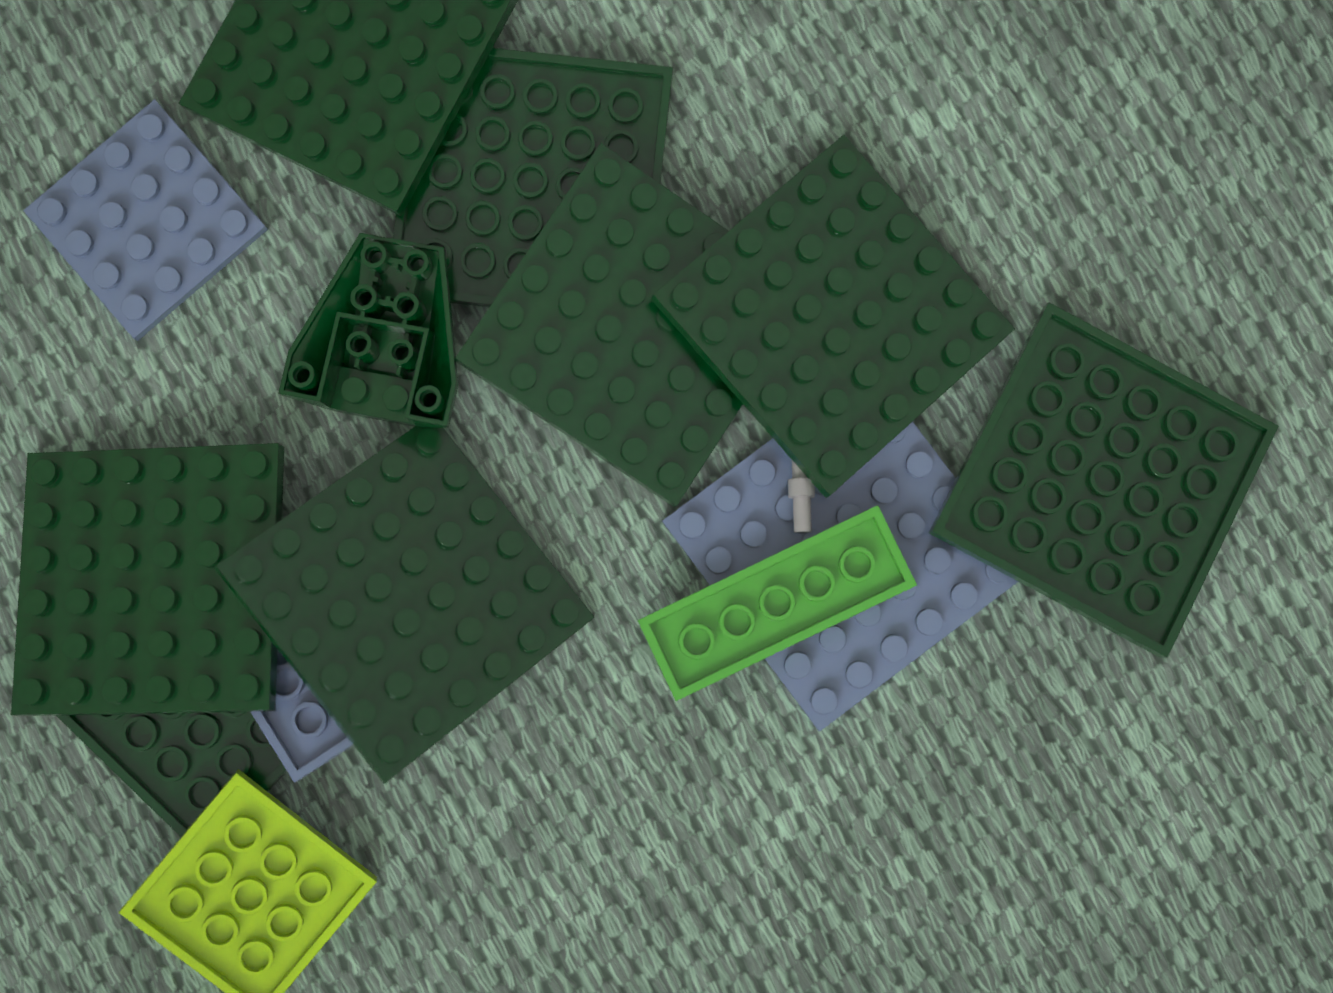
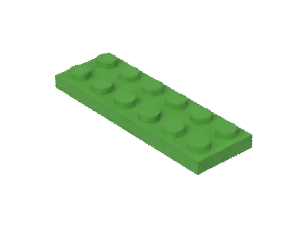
M877 505L637 621L675 701H678L917 586Z

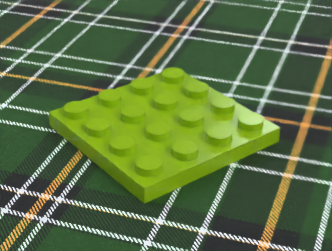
M238 769L121 907L119 914L225 993H285L376 884L377 876Z

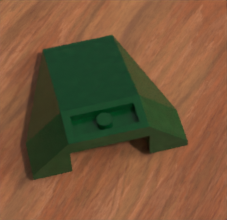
M359 233L289 349L278 394L350 415L412 427L449 428L459 384L455 360L456 353L447 259L444 247Z

